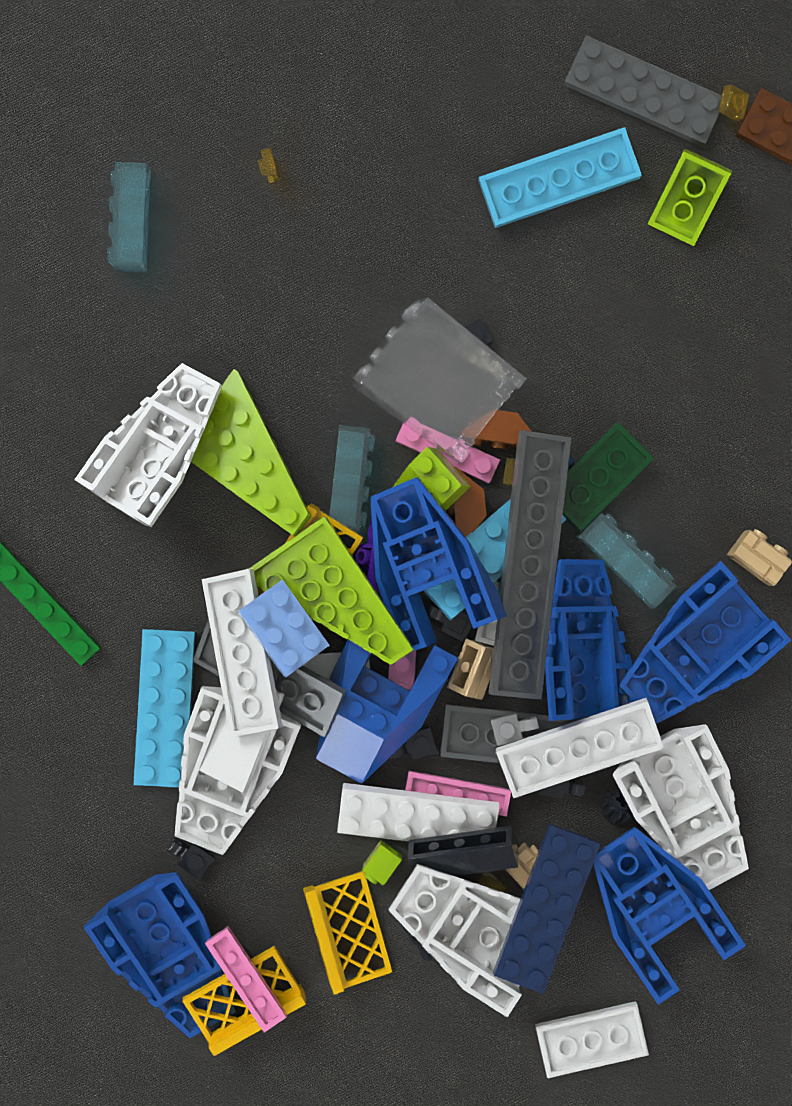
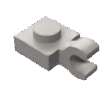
M516 713L491 719L497 746L522 740L521 732L539 728L536 716L518 720Z

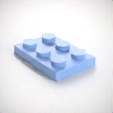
M283 580L237 611L284 677L289 676L329 646Z

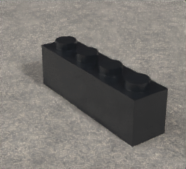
M512 826L409 840L407 860L412 872L417 864L452 876L518 868V846Z

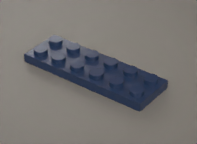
M549 823L493 970L495 977L544 994L600 847L598 841Z

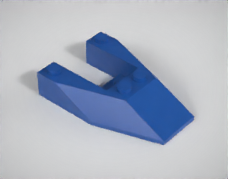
M415 477L370 497L376 583L385 606L415 650L437 643L419 592L449 580L455 579L473 629L507 617L498 590L471 543L419 477Z
M347 640L329 679L331 682L347 690L329 734L325 737L321 735L319 737L316 759L362 784L422 727L458 659L457 656L434 645L411 690H408L367 668L366 664L372 653Z
M633 827L597 852L593 866L612 936L658 1005L680 991V989L652 949V944L691 918H694L723 960H726L746 946L702 879L636 827Z

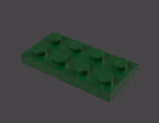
M619 422L615 423L567 471L563 515L579 531H582L654 459Z

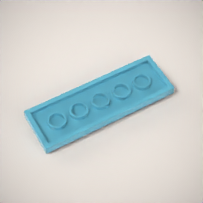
M624 127L480 176L478 181L494 227L497 228L640 179L642 175Z
M511 499L466 537L493 583L502 576ZM562 515V523H563V522H565L566 518ZM455 579L424 590L450 621L465 609Z
M143 629L134 785L179 787L182 773L181 762L184 752V733L191 717L193 659L195 656L196 632Z

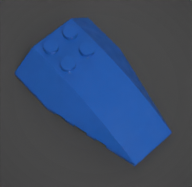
M558 560L545 664L549 721L587 718L634 702L619 686L631 668L632 661L630 654H626L623 642H626L623 631H619L616 617L619 615L616 606H612L610 598L612 590L603 560Z
M721 561L678 598L619 684L634 702L643 698L647 699L655 724L675 715L696 702L706 699L707 696L731 686V684L738 680L751 676L791 641L774 620L768 619L737 584L738 579Z
M178 873L156 874L110 900L84 925V929L110 968L118 976L121 974L129 981L128 984L135 991L139 990L148 998V1002L153 1007H158L165 1013V1017L187 1037L192 1038L202 1031L183 1003V997L222 976L223 971L205 944L206 940L211 938L205 915ZM222 984L217 987L216 995L230 997L227 985ZM199 997L192 1001V1003L198 1009L207 1010L209 999ZM213 1000L210 1011L225 1014L227 1003ZM232 1004L228 1015L235 1013V1008ZM208 1017L206 1025L209 1028L221 1020Z

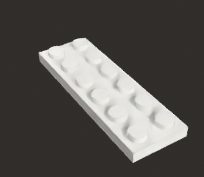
M246 569L202 579L230 737L282 728L270 656L237 612L258 597L254 569Z
M646 698L498 747L496 748V754L512 796L516 798L664 749L648 701Z
M343 783L337 833L409 842V840L492 829L496 828L499 802Z

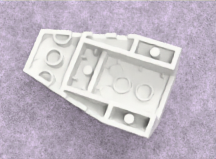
M184 364L177 367L157 387L158 391L151 398L146 397L140 403L142 406L132 416L128 414L121 421L122 425L114 433L110 431L103 438L75 478L78 483L112 506L149 527L153 526L182 484L222 388L220 383Z
M202 686L184 733V752L181 762L182 773L179 783L180 795L177 804L175 837L223 855L261 801L266 797L274 783L282 775L301 724L280 712L283 727L270 730L248 791L242 793L199 771L224 707L221 687Z
M705 724L677 728L660 736L664 749L622 762L613 773V777L636 821L662 849L700 877L708 890L749 869L743 837L740 835V822L736 814L734 792L731 789L729 780L731 779L730 772L708 726Z
M417 864L389 907V911L422 944L427 952L440 963L443 969L456 980L463 990L504 1016H509L522 995L519 990L520 985L495 977L493 970L521 898Z

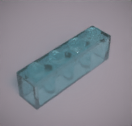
M115 162V171L112 170L110 174L111 186L114 187V196H110L109 200L110 211L113 212V222H109L108 225L109 237L112 238V247H109L107 251L108 263H111L115 271L147 272L151 170L147 163Z
M339 425L329 516L354 532L360 533V527H366L367 512H362L363 502H368L370 487L365 486L366 476H371L372 461H368L369 450L374 451L375 435H370V428Z
M602 513L598 514L576 537L600 560H603L604 564L649 608H656L676 587L672 582L674 577L666 569L662 568L660 570L654 564L656 560L646 550L640 551L635 546L637 541L628 532L623 534L616 527L618 523L609 514L605 516Z

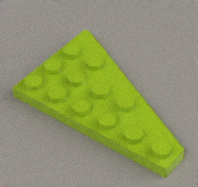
M233 369L222 385L191 462L287 532L297 536L311 517V514L304 504L302 496L296 488L290 472L265 426L266 424L242 379V375Z
M325 516L249 568L254 569L256 585L264 592L283 580L310 618L328 627V629L345 639L354 642L364 650L373 653L390 665L415 650Z

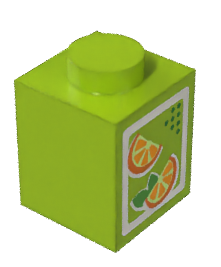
M380 840L363 864L362 871L365 872L364 876L374 884L379 882L384 886L402 861V854Z

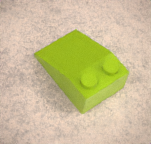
M684 149L648 225L694 246L732 170Z
M428 446L408 465L394 484V486H397L415 477H419L445 511L471 487L438 448Z

